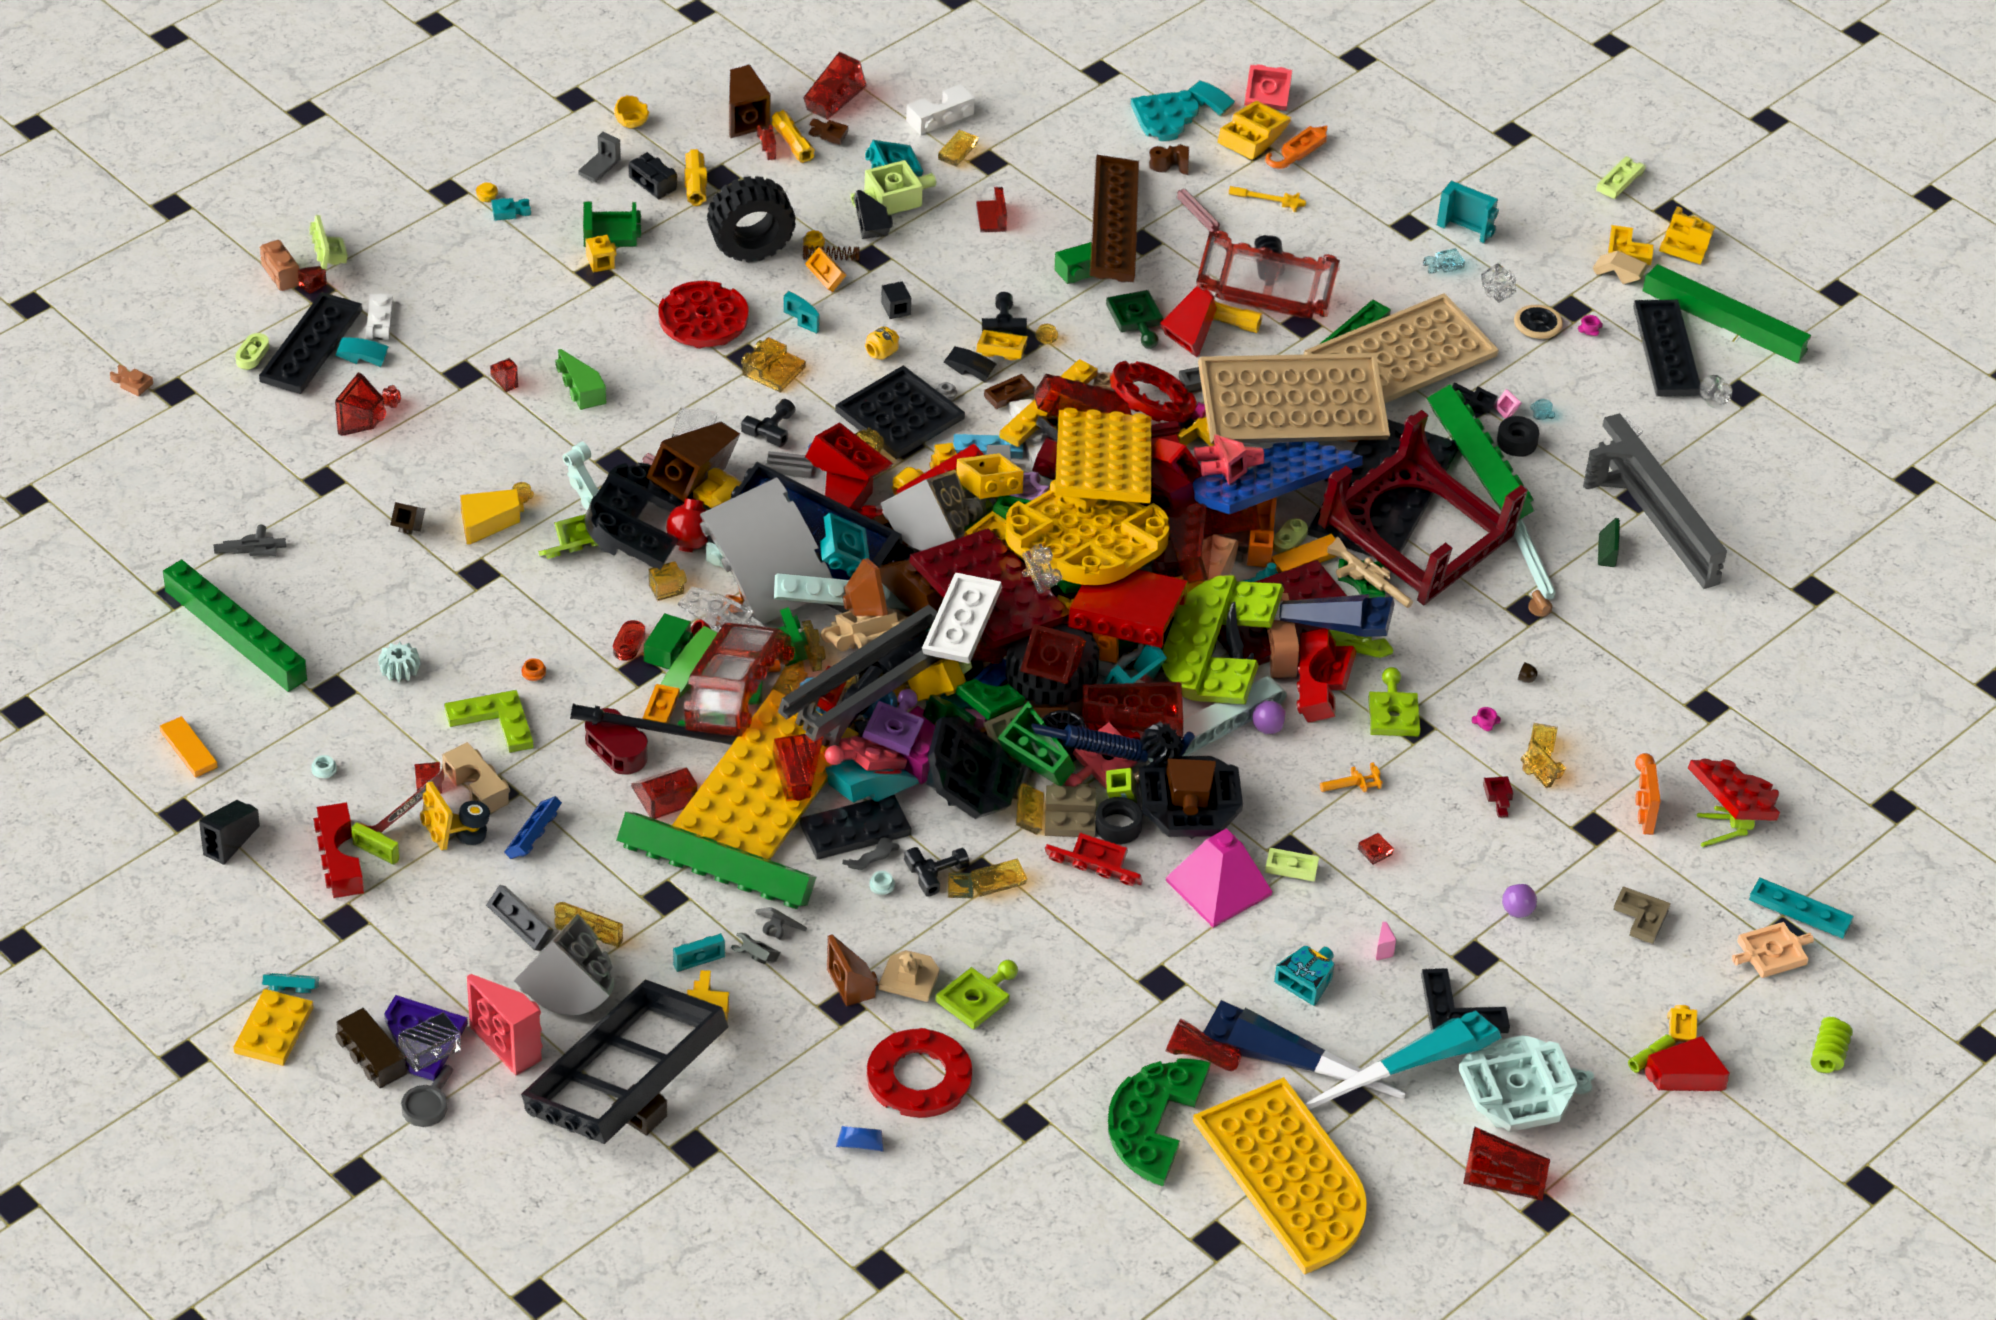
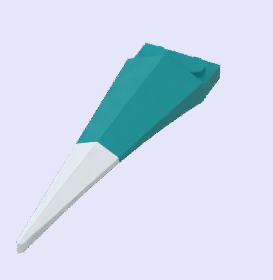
M1477 1011L1467 1013L1461 1019H1450L1305 1103V1106L1310 1110L1349 1091L1387 1076L1434 1061L1480 1051L1501 1039L1500 1031Z

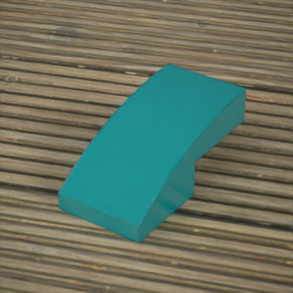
M1201 80L1188 89L1192 94L1191 96L1196 99L1201 107L1206 103L1219 116L1232 107L1235 102L1219 88Z
M787 291L784 295L783 313L797 318L798 326L817 334L819 332V313L802 297Z
M342 337L335 356L357 364L360 358L381 367L389 346L367 339Z

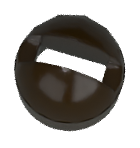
M1524 662L1518 680L1525 683L1533 682L1538 675L1537 669L1533 665Z

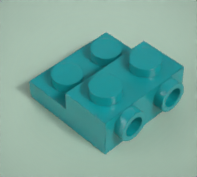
M872 140L865 152V159L872 164L871 169L905 160L916 177H920L923 174V169L911 145Z
M828 513L824 516L826 537L820 541L822 561L828 563L831 569L847 571V575L852 577L861 561L865 558L869 559L866 529L835 514Z

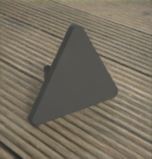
M760 908L755 911L756 914L771 919L763 926V933L765 935L769 934L771 928L776 927L775 937L780 940L784 934L783 924L802 931L807 930L806 926L775 908Z

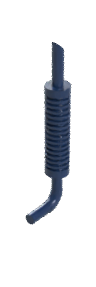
M1032 723L1036 734L1061 739L1064 747L1082 749L1083 751H1091L1140 763H1145L1148 760L1147 752L1141 750L1143 744L1139 739L1102 731L1099 732L1074 725H1067L1062 730ZM1188 731L1182 738L1181 743L1184 747L1179 756H1183L1186 753V750L1195 738L1194 733Z

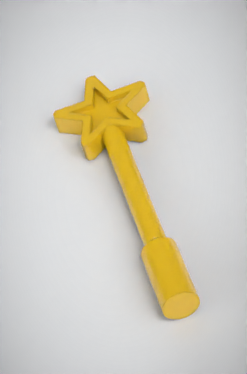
M1229 187V195L1250 196L1282 202V207H1291L1294 212H1296L1297 207L1306 206V201L1300 199V193H1296L1293 196L1284 193V197L1248 191V189L1240 187Z

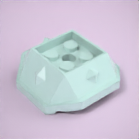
M1525 1035L1497 1040L1480 1051L1468 1053L1459 1065V1072L1477 1111L1488 1117L1495 1127L1504 1128L1509 1132L1560 1122L1577 1088V1081L1559 1043L1550 1041L1546 1043Z

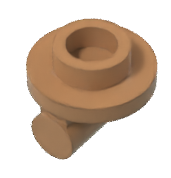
M1535 590L1532 593L1533 599L1530 600L1528 605L1529 611L1536 616L1549 615L1552 611V603L1544 598L1540 590Z

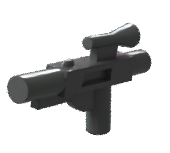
M260 524L257 526L256 534L247 535L240 540L223 541L221 544H213L214 554L234 552V554L249 553L250 556H276V548L286 547V538H265L267 528L265 525Z

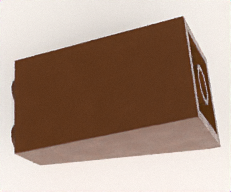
M721 421L665 439L659 446L647 478L685 502V498L690 499L693 496V491L708 479V471L713 468H720L721 470L726 468L740 433Z

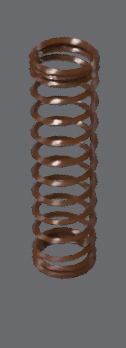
M808 245L803 246V260H807V255L809 259L811 253H814L813 245L810 249V255ZM827 246L826 253L828 254L829 252V256L832 258L834 250L835 260H837L839 252L840 260L842 261L845 251V259L847 261L850 250L851 261L854 259V253L855 261H859L860 247H854L852 255L851 247L849 246L846 255V247L844 246L841 257L840 246L837 248V254L833 246L831 255L830 247Z

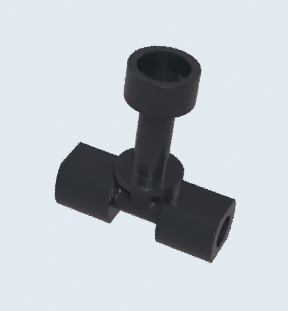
M1009 292L998 293L995 297V306L1000 310V313L996 318H982V332L983 330L995 332L1011 331V334L1027 335V318H1013L1009 314V310L1013 307V296Z
M782 399L775 406L776 413L771 418L765 417L763 420H759L747 415L741 422V432L753 437H757L759 434L767 437L768 443L783 447L788 440V431L779 428L778 423L782 419H789L795 413L796 408L790 400Z
M918 847L910 848L904 852L906 865L911 873L918 874V884L927 897L940 892V882L937 879L938 871L953 866L960 870L970 865L968 854L963 847L953 850L951 857L936 862L931 858L925 860Z

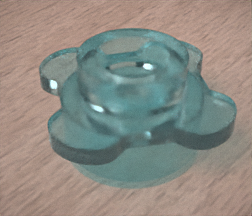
M1539 399L1530 406V409L1534 412L1533 417L1537 420L1553 419L1555 417V412L1552 411L1553 404L1547 399Z

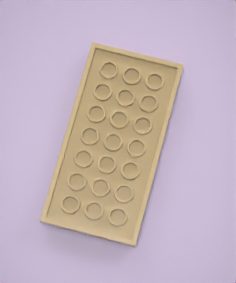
M1443 293L1304 350V354L1376 353L1385 404L1492 359L1498 355L1499 349Z
M1376 353L1206 356L1198 359L1211 444H1215L1214 434L1242 443L1385 440L1390 436Z

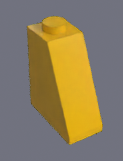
M517 489L460 495L466 544H473L520 523V512H524L523 498H518Z

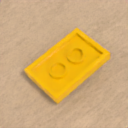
M264 989L233 1046L234 1053L284 1066L314 1008L313 1001Z

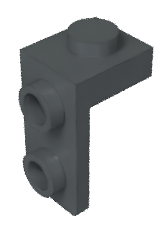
M601 132L598 135V153L578 170V174L593 182L598 181L621 160L620 139Z

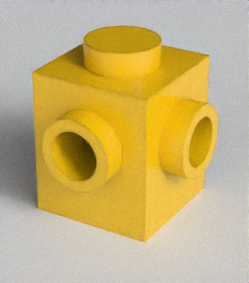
M608 236L587 238L586 257L592 271L599 272L615 269L614 256H616V247L614 243H610Z

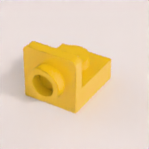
M1676 1005L1674 1008H1671L1667 1013V1019H1669V1035L1672 1036L1674 1041L1686 1042L1697 1038V1010L1690 1009V1006Z

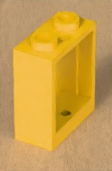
M1000 453L957 459V475L962 486L979 499L1023 493L1024 471Z

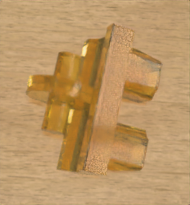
M1536 740L1529 742L1528 750L1520 759L1524 763L1522 769L1527 775L1534 774L1545 788H1551L1555 779H1560L1563 776L1566 768L1561 762L1555 763L1551 758V751L1546 746L1541 747Z

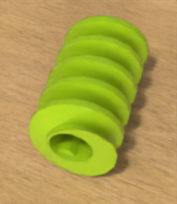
M1824 1017L1822 1019L1810 1060L1813 1069L1817 1072L1831 1073L1843 1068L1844 1060L1847 1056L1846 1052L1849 1049L1853 1029L1849 1024L1836 1017Z

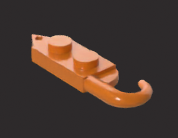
M1309 126L1283 144L1281 153L1285 159L1273 161L1271 160L1272 153H1268L1265 158L1266 163L1272 168L1284 169L1295 161H1300L1326 143L1328 126Z

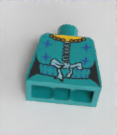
M1309 946L1301 947L1276 965L1274 982L1312 1006H1315L1333 978L1335 965L1332 961L1334 958L1333 951L1328 947H1322L1318 952Z

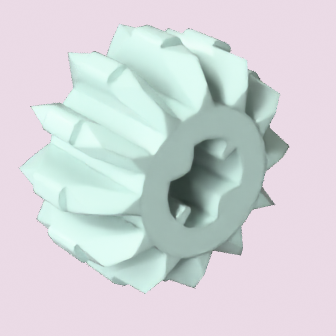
M401 642L398 645L390 643L388 648H382L378 658L382 676H387L389 681L397 679L398 682L401 679L409 681L411 676H417V671L421 665L417 648H412L410 643L402 645Z

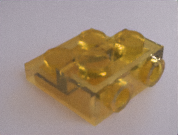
M767 337L764 341L759 340L755 345L754 351L751 354L746 353L741 361L743 376L780 393L806 368L805 360L788 353L787 345L770 337Z

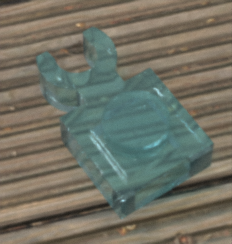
M1454 248L1436 252L1435 257H1425L1423 266H1428L1429 274L1436 273L1439 269L1446 273L1463 269L1465 261L1458 250Z

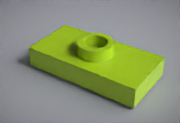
M358 822L351 827L354 846L390 864L395 865L399 861L398 842Z

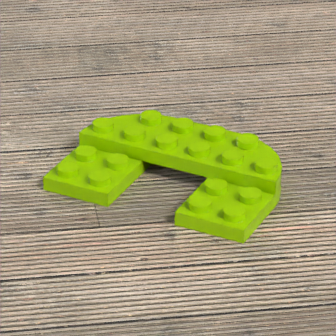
M1219 575L1199 584L1187 594L1185 604L1179 605L1163 648V653L1167 659L1162 667L1169 684L1172 685L1176 693L1193 701L1246 704L1259 666L1257 660L1211 657L1221 626L1226 625L1227 615L1234 601L1236 603L1238 626L1272 628L1284 592L1282 584L1236 581L1234 575Z

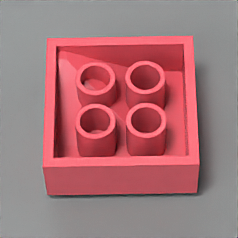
M473 974L468 975L467 989L470 1028L515 1076L542 1061L541 1010L535 1001H530L524 993Z

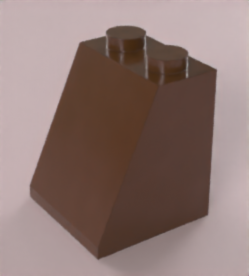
M750 64L730 69V138L770 128L771 94Z

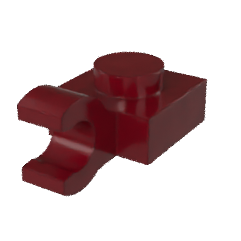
M1509 777L1484 778L1483 787L1488 802H1496L1498 818L1508 817L1507 808H1510L1509 801L1513 800V790Z

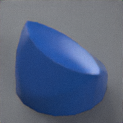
M842 1126L836 1147L862 1148L884 1152L882 1130Z

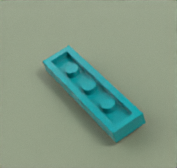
M1760 877L1749 897V900L1841 939L1846 935L1854 917Z

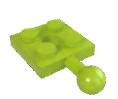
M1386 668L1382 673V680L1387 685L1388 692L1369 691L1368 695L1370 735L1419 737L1418 693L1397 692V684L1401 680V673L1397 668ZM1394 711L1399 713L1400 715L1391 716L1389 712Z
M1012 960L1002 961L998 965V972L989 979L973 967H970L936 994V1002L974 1030L1009 1002V994L997 985L1003 980H1012L1017 976V964ZM968 996H970V997L976 996V997H978L979 999H978V1000H975V1001H971V1000H968L966 997H968Z

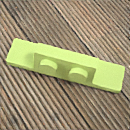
M315 215V221L310 223V235H312V244H315L314 252L317 253V261H320L321 268L327 269L328 263L332 265L346 263L348 255L343 238L326 236L320 215Z

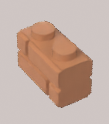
M281 240L271 241L260 246L261 265L280 291H285L301 284L299 265Z

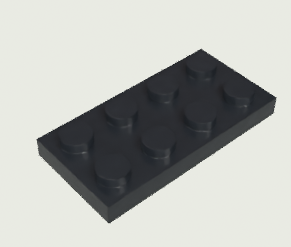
M895 794L878 802L871 799L800 818V826L816 860L876 845L881 838L895 840L911 836L912 831Z

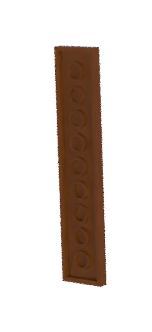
M1096 154L1090 276L1098 279L1107 278L1119 282L1134 283L1139 161Z

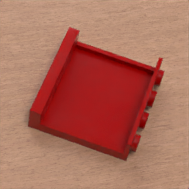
M1137 569L1116 582L1103 585H1082L1070 606L1068 627L1162 648L1164 632L1178 605H1184L1186 602L1188 581Z

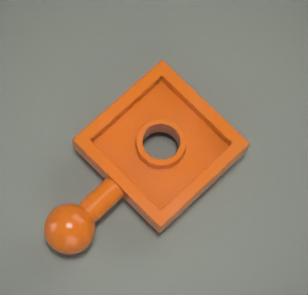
M1642 753L1635 760V766L1641 772L1639 777V788L1641 790L1636 791V806H1640L1638 810V824H1642L1643 834L1653 835L1661 802L1657 769L1653 756L1648 753Z

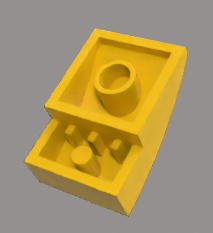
M1255 101L1234 113L1232 121L1220 128L1217 143L1253 160L1276 141L1291 122V117L1261 102Z

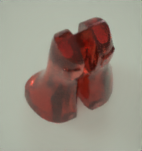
M1182 1018L1177 1023L1166 1048V1052L1170 1054H1185L1199 1057L1226 1071H1235L1242 1059L1241 1052L1235 1046L1208 1037Z

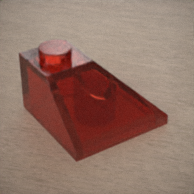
M359 372L335 400L337 431L340 436L374 429L380 421H383L386 415L384 397Z

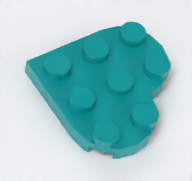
M1188 90L1131 98V107L1142 131L1148 137L1149 135L1159 137L1158 141L1177 139L1178 135L1184 132L1185 125L1191 123L1193 118L1198 116L1199 112L1198 102L1191 96L1192 94Z

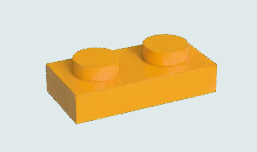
M819 247L805 263L822 284L832 292L847 276L834 260Z
M656 684L642 719L669 724L680 696V688Z

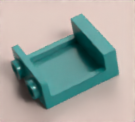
M1451 180L1441 192L1436 226L1445 228L1449 222L1455 223L1480 233V242L1485 243L1489 237H1493L1496 231L1494 222L1499 213L1497 208L1498 199Z

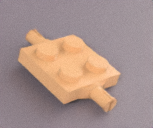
M1784 922L1740 934L1737 942L1744 952L1733 955L1732 960L1736 966L1750 962L1761 978L1807 965L1808 957L1803 951L1802 946L1813 943L1814 938L1811 933L1796 936L1788 929Z

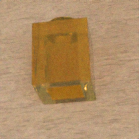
M675 561L664 564L661 570L655 567L648 569L649 587L657 601L684 594V583H687L686 574L683 569H679Z

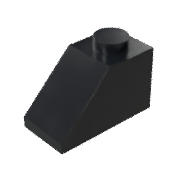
M856 190L854 202L862 239L888 236L890 228L893 227L892 216L888 215L887 208L862 190Z

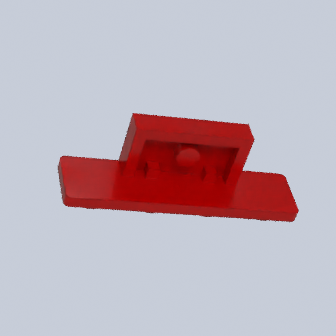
M1083 833L1079 834L1073 852L1049 844L1045 846L1046 854L1054 862L1063 863V861H1066L1082 871H1086L1088 868L1096 871V874L1103 878L1110 879L1113 876L1119 878L1121 883L1128 886H1134V884L1141 885L1143 882L1141 874L1122 868L1128 852L1126 847Z

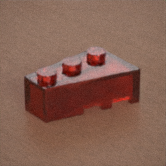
M839 51L803 97L806 109L828 120L866 88L867 84L860 61Z

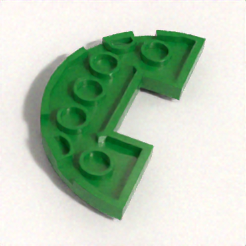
M1179 1058L1176 1062L1164 1064L1158 1061L1142 1067L1141 1072L1132 1077L1128 1076L1119 1085L1109 1105L1108 1134L1116 1154L1134 1173L1154 1184L1164 1187L1179 1149L1180 1140L1160 1135L1156 1132L1169 1100L1195 1108L1209 1073L1211 1062Z

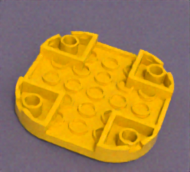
M1055 480L1050 482L1049 491L1027 504L1017 501L1010 507L1006 515L1005 539L1014 552L1056 577L1076 584L1103 585L1121 580L1160 556L1168 545V516L1158 505L1152 503L1145 507L1138 502L1055 496Z

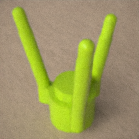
M1724 806L1714 807L1716 811L1729 813ZM1696 814L1698 818L1729 819L1731 828L1737 830L1704 841L1700 844L1701 847L1737 836H1747L1748 830H1753L1755 826V820L1735 819L1731 814Z

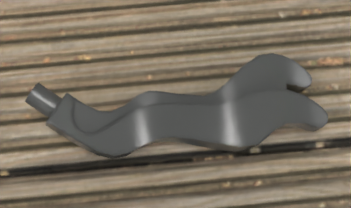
M881 838L875 850L863 854L859 860L843 859L842 864L848 865V868L863 870L870 863L887 858L890 852L897 851L900 845L892 843L893 841L889 838Z

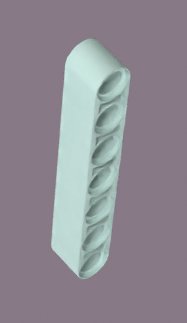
M1266 676L1252 684L1246 704L1215 703L1173 725L1171 729H1177L1176 734L1182 738L1188 731L1195 735L1194 740L1183 756L1195 752L1252 721L1254 709L1260 703L1275 701L1282 704L1286 699L1287 692L1270 676Z

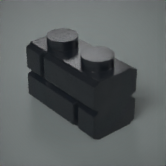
M646 152L639 158L637 157L629 162V178L658 200L666 196L667 193L670 194L676 190L678 178L676 171L664 165L658 157L655 158Z

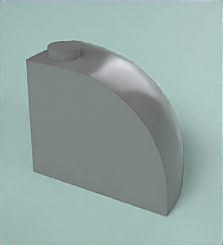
M955 469L928 478L881 502L883 515L889 520L894 531L902 534V540L905 543L921 551L963 537L965 534L964 528L969 524L968 509H964L962 498L965 497L964 490Z
M577 914L526 966L514 982L523 993L528 994L542 1007L559 1014L579 1015L600 1006L612 993L615 980L610 976V970L613 967L607 951L601 952L596 943L599 939L586 921Z

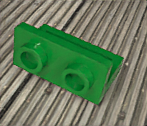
M789 607L781 609L780 613L784 626L772 630L771 633L784 665L789 666L808 659L804 647L808 645V641L804 631L799 633L798 629L801 628V624L797 614L792 616Z

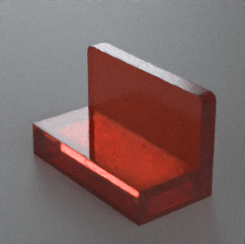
M994 187L993 200L976 202L980 232H1006L1007 210L1003 187Z

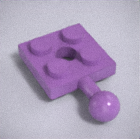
M911 689L902 690L898 695V708L879 701L864 730L862 738L909 756L925 720L907 712L909 708L916 705L917 694Z

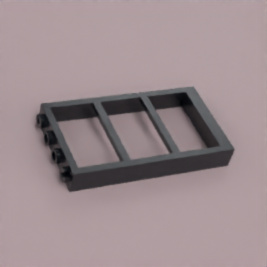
M645 979L521 1093L525 1111L530 1116L547 1121L551 1125L560 1126L569 1132H575L590 1140L606 1144L728 1028L723 1008ZM647 1010L696 1027L668 1054L619 1037ZM610 1045L657 1062L630 1090L582 1073ZM571 1081L619 1098L599 1119L551 1101Z

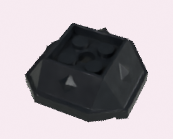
M941 717L937 720L928 754L930 766L926 785L945 798L948 806H956L974 819L1003 811L1011 806L1019 768L1014 762H1010L1002 747L995 740L961 717Z
M1179 756L1177 758L1216 761L1208 806L1198 807V813L1195 815H1187L1183 811V806H1174L1172 804L1166 778L1167 764H1155L1152 761L1150 764L1139 768L1142 812L1168 837H1189L1193 839L1194 837L1214 836L1225 830L1242 811L1243 800L1239 768L1235 765H1228L1212 756Z

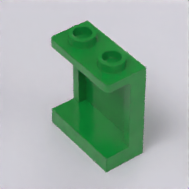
M592 201L583 202L584 247H586L587 238L607 235L610 243H614L615 247H637V238H641V224H637L641 223V210L636 209V202H632V211L592 212Z

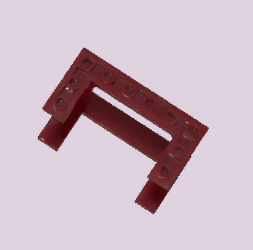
M1420 410L1405 420L1404 432L1399 439L1400 446L1396 454L1385 458L1376 469H1370L1365 477L1361 480L1357 479L1349 489L1353 471L1347 466H1344L1339 471H1334L1329 476V484L1324 494L1325 499L1320 509L1321 515L1318 524L1324 529L1332 525L1416 590L1419 593L1417 601L1424 606L1514 536L1528 490L1522 485L1514 489L1505 497L1501 514L1451 477L1439 465L1429 448L1425 435L1428 414ZM1405 470L1409 472L1411 478L1404 480L1400 477L1399 473ZM1399 487L1422 488L1434 492L1447 500L1486 530L1488 534L1449 564L1453 548L1445 542L1430 554L1424 572L1377 534L1370 520V508L1374 500L1388 490ZM1355 508L1363 511V514L1353 515L1349 511Z

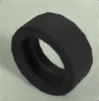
M1125 797L1108 798L1101 802L1096 809V832L1103 840L1114 844L1132 842L1141 833L1143 812L1140 806L1131 799ZM1119 814L1129 817L1133 823L1120 827L1111 825L1104 819L1110 815Z

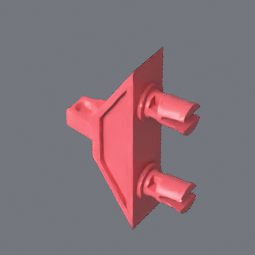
M1215 434L1214 446L1194 447V458L1197 462L1201 461L1202 477L1223 474L1229 485L1247 472V467L1264 464L1263 448L1244 447L1242 442Z

